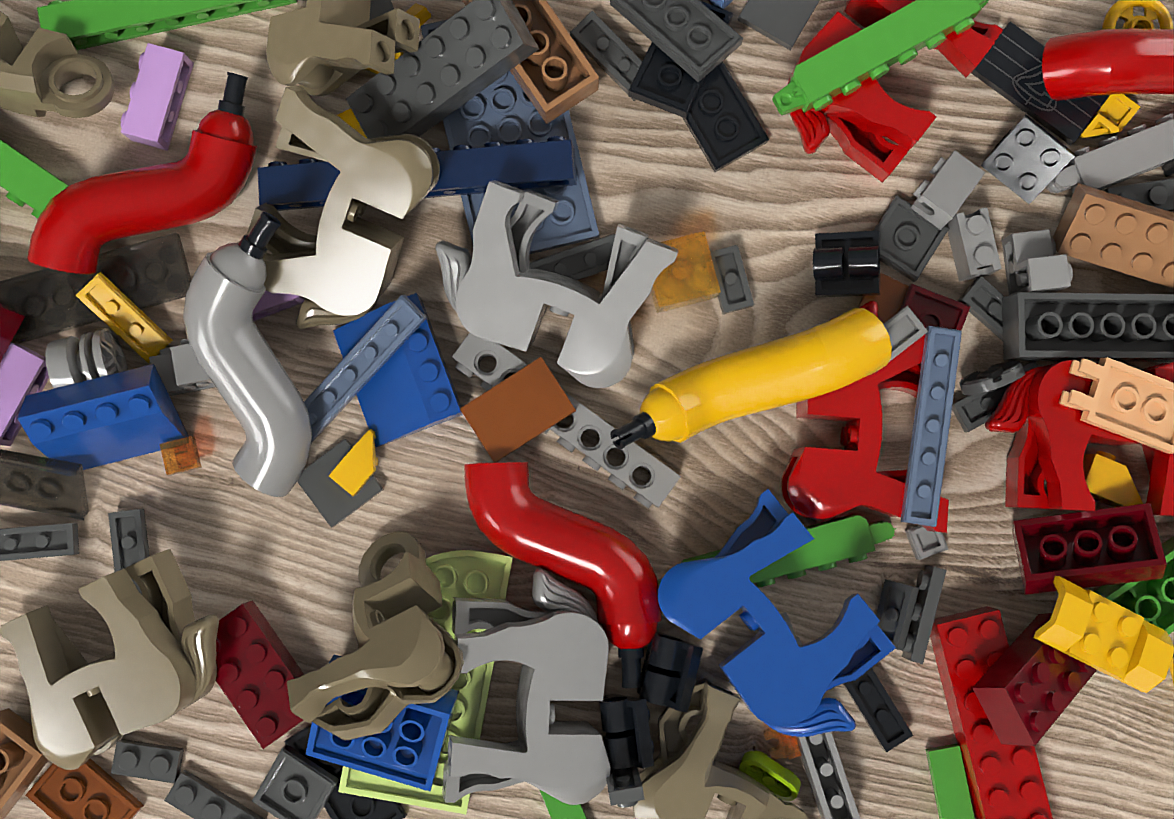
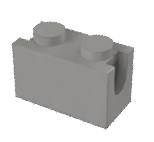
M955 150L947 160L940 157L932 167L930 173L934 176L930 181L924 179L915 190L913 195L918 198L910 207L940 230L955 216L985 174L983 170Z
M987 207L981 208L969 215H965L964 212L955 214L946 226L949 228L948 237L959 282L975 279L980 276H989L1002 269Z

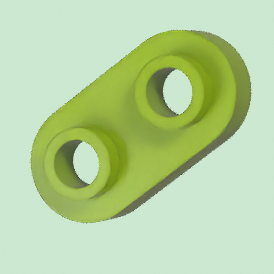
M748 751L743 755L739 766L740 771L766 786L782 801L789 802L797 798L801 782L791 770L786 769L762 751Z

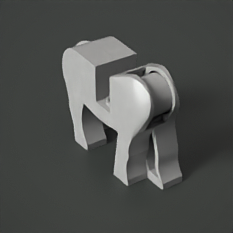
M496 180L489 181L473 228L472 259L467 249L444 240L439 241L435 248L441 264L446 296L453 309L457 312L462 325L479 338L526 352L535 341L547 305H550V311L556 314L568 316L571 313L574 315L557 364L580 383L591 388H606L620 382L627 375L634 356L631 318L649 296L658 275L675 262L679 249L648 238L649 234L619 223L602 293L567 276L544 270L530 269L529 254L533 236L540 224L557 209L559 200L532 190L523 191ZM519 203L513 217L510 219L512 210Z
M536 569L533 573L532 599L540 607L539 609L521 607L504 599L453 597L451 630L455 634L454 640L463 653L464 664L461 673H468L478 666L500 660L515 661L523 665L516 699L518 740L509 743H499L449 735L448 760L444 761L442 795L445 803H455L463 796L476 791H494L521 782H527L565 804L579 805L592 800L607 784L606 778L610 776V763L601 734L588 721H554L555 707L554 704H550V700L603 701L609 653L608 639L604 630L598 624L597 616L590 603L579 592L558 582L543 569ZM474 629H486L482 632L467 633Z

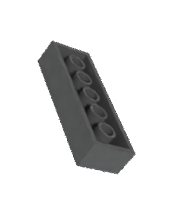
M473 0L419 42L417 52H405L396 59L393 74L385 75L381 72L348 96L346 100L367 138L403 134L420 137L539 50V47L512 0Z
M1018 292L1002 298L1003 360L1081 361L1083 358L1090 361H1100V358L1105 357L1126 362L1174 361V294Z

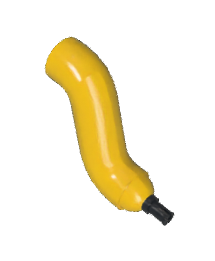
M854 308L826 323L800 333L695 365L653 385L641 404L640 414L634 416L631 422L612 430L610 433L611 439L619 437V439L613 441V444L618 449H623L640 438L647 439L651 436L661 441L681 443L725 421L804 401L838 390L873 374L888 364L892 351L889 334L875 314L864 308Z

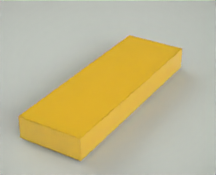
M101 272L75 295L147 363L150 362L149 357L157 356L160 350L173 341Z

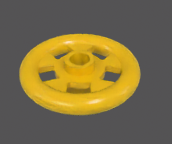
M1118 0L1108 10L1102 25V30L1115 29L1118 18L1126 21L1122 29H1154L1152 20L1157 19L1160 29L1174 30L1171 15L1159 0ZM1133 7H1143L1144 16H1133Z

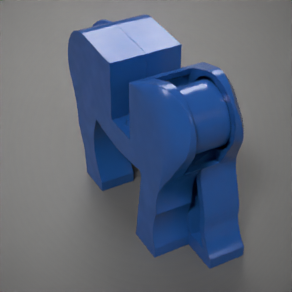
M767 489L757 498V503L751 516L735 529L717 556L682 562L666 572L658 588L660 609L670 622L701 640L741 608L743 612L739 616L751 631L758 630L759 633L718 665L747 708L770 728L789 736L809 737L831 731H853L856 727L855 720L837 699H822L825 692L840 684L855 681L896 647L877 625L880 620L858 593L852 594L844 601L843 608L836 622L823 636L798 646L795 637L779 611L749 578L754 573L805 545L814 538L793 512L788 514L770 490Z

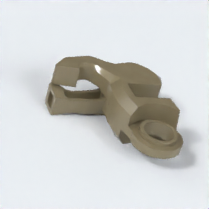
M0 11V108L35 117H45L47 111H54L65 117L82 118L102 111L111 102L115 92L114 79L104 62L93 56L79 54L67 34L39 27L23 49L9 17ZM83 74L96 78L95 85L83 94L69 95L59 91L63 85L75 79L83 78Z
M393 532L382 536L371 544L362 557L358 575L361 587L355 588L352 601L353 625L358 650L337 658L319 670L287 681L291 712L307 723L313 722L342 740H352L382 733L407 705L436 702L458 680L464 664L463 653L457 646L456 641L444 628L427 615L443 606L441 584L426 565L425 551L421 543L407 532ZM404 552L403 558L396 568L380 580L381 570L387 560L395 554ZM368 688L362 702L356 706H351L340 697L326 706L335 697Z
M704 678L695 682L688 712H680L666 707L659 716L660 753L654 759V766L644 768L639 773L645 800H640L633 806L635 819H705L715 793L718 794L717 798L731 805L726 819L809 818L801 808L792 802H783L773 791L748 774L733 766L714 760L720 750L733 712L741 700L738 694L714 685L710 680ZM693 715L702 716L689 737L685 730L688 720Z

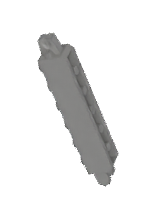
M1174 113L1156 120V126L1147 128L1146 124H1143L1128 131V137L1119 140L1117 135L1098 143L1100 148L1090 151L1089 147H1084L1075 151V157L1045 189L1050 194H1058L1068 189H1071L1072 193H1074L1079 183L1102 190L1168 163L1174 159Z
M781 613V616L783 617L788 627L790 628L793 636L795 637L798 646L802 645L800 638L794 634L787 613ZM832 732L809 737L794 736L821 819H860Z

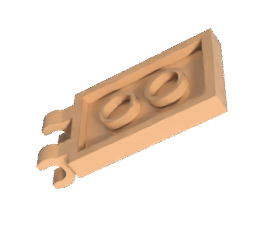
M1108 357L1100 358L1099 364L1084 358L1080 362L1077 360L1072 361L1069 373L1092 379L1093 382L1088 395L1076 390H1071L1070 393L1063 391L1059 404L1082 410L1083 413L1080 420L1165 453L1174 454L1173 382Z

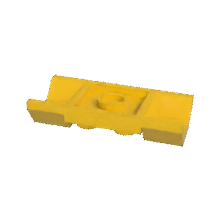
M1055 576L1053 583L1059 595L1050 620L1035 632L1033 638L1141 692L1147 693L1165 680L1174 654V644L1167 631L1091 590H1085L1060 576Z

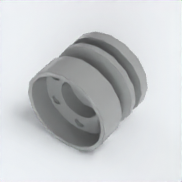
M107 328L98 329L94 333L86 332L81 335L80 340L77 337L70 336L51 341L47 344L45 352L46 367L53 389L128 370L122 347L114 333Z

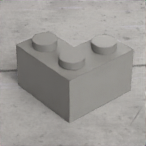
M1050 229L1012 233L1001 240L1009 295L1018 292L1056 293L1071 286L1070 282L1073 277L1072 266L1067 262L1066 254L1055 255L1056 244L1054 239L1051 238Z
M188 339L181 340V345L160 350V355L149 357L150 365H155L169 396L215 388V385L198 362Z

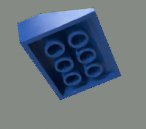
M417 293L407 297L427 319L357 393L368 428L375 431L376 438H374L376 448L463 415L460 410L462 408L423 301ZM395 301L385 304L365 314L363 317L333 330L343 358Z
M154 364L27 395L17 418L31 443L66 474L189 444L191 441Z
M334 654L330 662L336 660L341 656ZM368 688L335 697L326 706L339 697L351 706H356L362 702ZM450 689L434 703L409 704L382 733L352 740H342L312 722L305 755L431 791L459 691Z

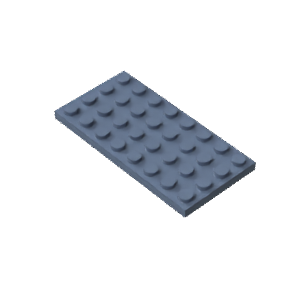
M447 20L422 25L423 39ZM509 71L443 119L450 150H453V147L456 145H470L472 148L484 147L485 143L501 142L503 146L515 145L516 141L521 139H532L535 143L547 142L549 137L563 136L566 137V140H572L575 149L577 185L527 189L559 200L557 209L536 230L531 242L530 254L599 238L600 235L569 110L546 124ZM485 193L461 195L472 244L473 228ZM519 203L512 210L510 219L513 217Z

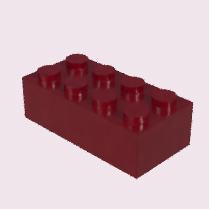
M1150 503L1013 521V540L1025 595L1057 591L1053 583L1055 576H1060L1081 588L1163 579L1167 562Z
M254 601L241 604L219 620L216 637V682L262 749H264L303 721V719L290 710L287 681L299 678L304 673Z
M1052 613L1038 614L972 687L1001 744L1036 746L1097 671V669L1033 638L1035 632L1050 620Z

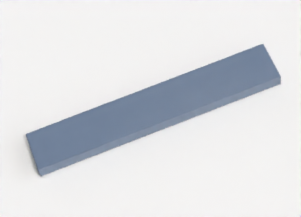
M401 295L304 401L310 417L312 429L311 443L427 319L406 295Z
M928 326L926 327L928 332L925 334L900 522L936 527L962 331Z

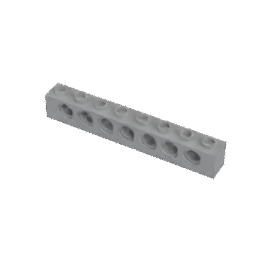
M472 333L468 334L452 356L458 362L455 368L469 378L475 374L482 379L483 382L480 386L486 391L527 366L525 362L500 344L479 338ZM491 356L497 361L496 368L488 373L481 371V360ZM565 392L576 409V412L572 414L574 418L573 424L567 429L554 425L544 433L547 434L551 430L560 436L557 442L572 453L576 448L585 455L582 461L596 471L600 467L611 474L608 480L622 490L626 485L634 490L636 495L633 498L648 509L652 504L659 508L681 476L634 442L620 449L625 456L622 465H610L606 459L607 452L610 449L617 448L613 441L619 439L618 436L611 439L610 433L615 428ZM594 430L597 432L599 443L595 447L589 448L582 444L581 435L584 431ZM637 467H644L650 473V479L645 485H638L633 481L632 473Z

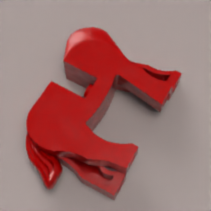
M847 0L844 12L866 28L916 0ZM837 12L804 48L796 65L862 29L840 12ZM973 20L975 24L958 35L955 31L946 35L947 39L934 49L939 50L966 78L977 67L1002 33L1003 29L998 25L984 24ZM871 77L860 82L862 86L847 96H844L843 93L832 98L833 102L822 110L815 111L812 108L804 113L802 109L789 113L800 135L806 154L811 155L815 153L829 136V133H831L845 155L882 183L937 118L930 111L909 108L896 102L882 89L878 79L872 80ZM882 136L889 138L899 145L886 141Z
M869 301L859 307L870 311L878 318V304L876 301ZM925 334L877 372L838 390L796 402V418L846 422V427H842L840 434V444L844 446V450L815 447L794 449L781 478V493L786 504L795 513L807 518L827 519L862 505L891 517H901L907 470L876 471L882 442V405L879 391L897 390L917 398L921 366L918 364L922 363ZM940 497L937 526L922 525L927 531L947 533L949 500Z
M1073 360L1036 367L1026 371L1022 378L1010 384L997 408L985 422V428L991 432H1016L1013 446L1007 457L1005 507L1095 511V500L1088 489L1083 470V459L1087 444H1142L1080 420L1083 413L1082 410L1059 404L1063 391L1070 393L1071 390H1076L1088 395L1093 382L1092 379L1069 373ZM1174 361L1141 369L1144 372L1174 383ZM1142 444L1150 475L1146 503L1151 504L1153 515L1174 516V454H1168ZM1044 479L1047 482L1048 497L1044 490Z

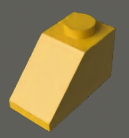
M1097 451L1096 454H1084L1083 470L1085 481L1095 500L1113 507L1143 504L1127 466L1116 462V456L1104 451Z

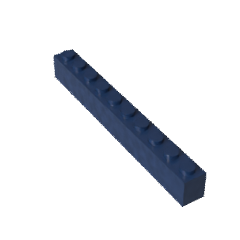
M554 136L549 137L547 142L537 143L532 139L517 140L515 145L503 146L501 142L485 143L484 147L472 148L470 145H456L453 147V150L448 151L433 148L439 160L440 176L436 186L425 198L485 193L489 181L492 180L520 190L577 185L574 145L572 140H566V137ZM301 159L299 164L287 165L286 162L275 161L268 163V167H258L259 205L267 203L274 206L277 211L324 207L329 192L340 171L329 162H318L316 159Z

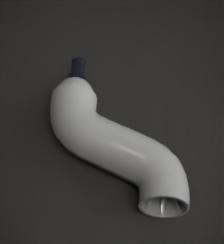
M262 212L261 217L249 235H244L239 243H228L220 246L215 252L206 254L194 273L187 290L183 319L187 339L198 362L245 431L246 441L232 462L235 471L242 480L256 490L273 497H284L294 487L306 465L311 446L312 429L309 412L300 392L253 321V309L266 290L264 282L267 275L263 256L268 250L266 248L267 244L281 226V222L267 212Z

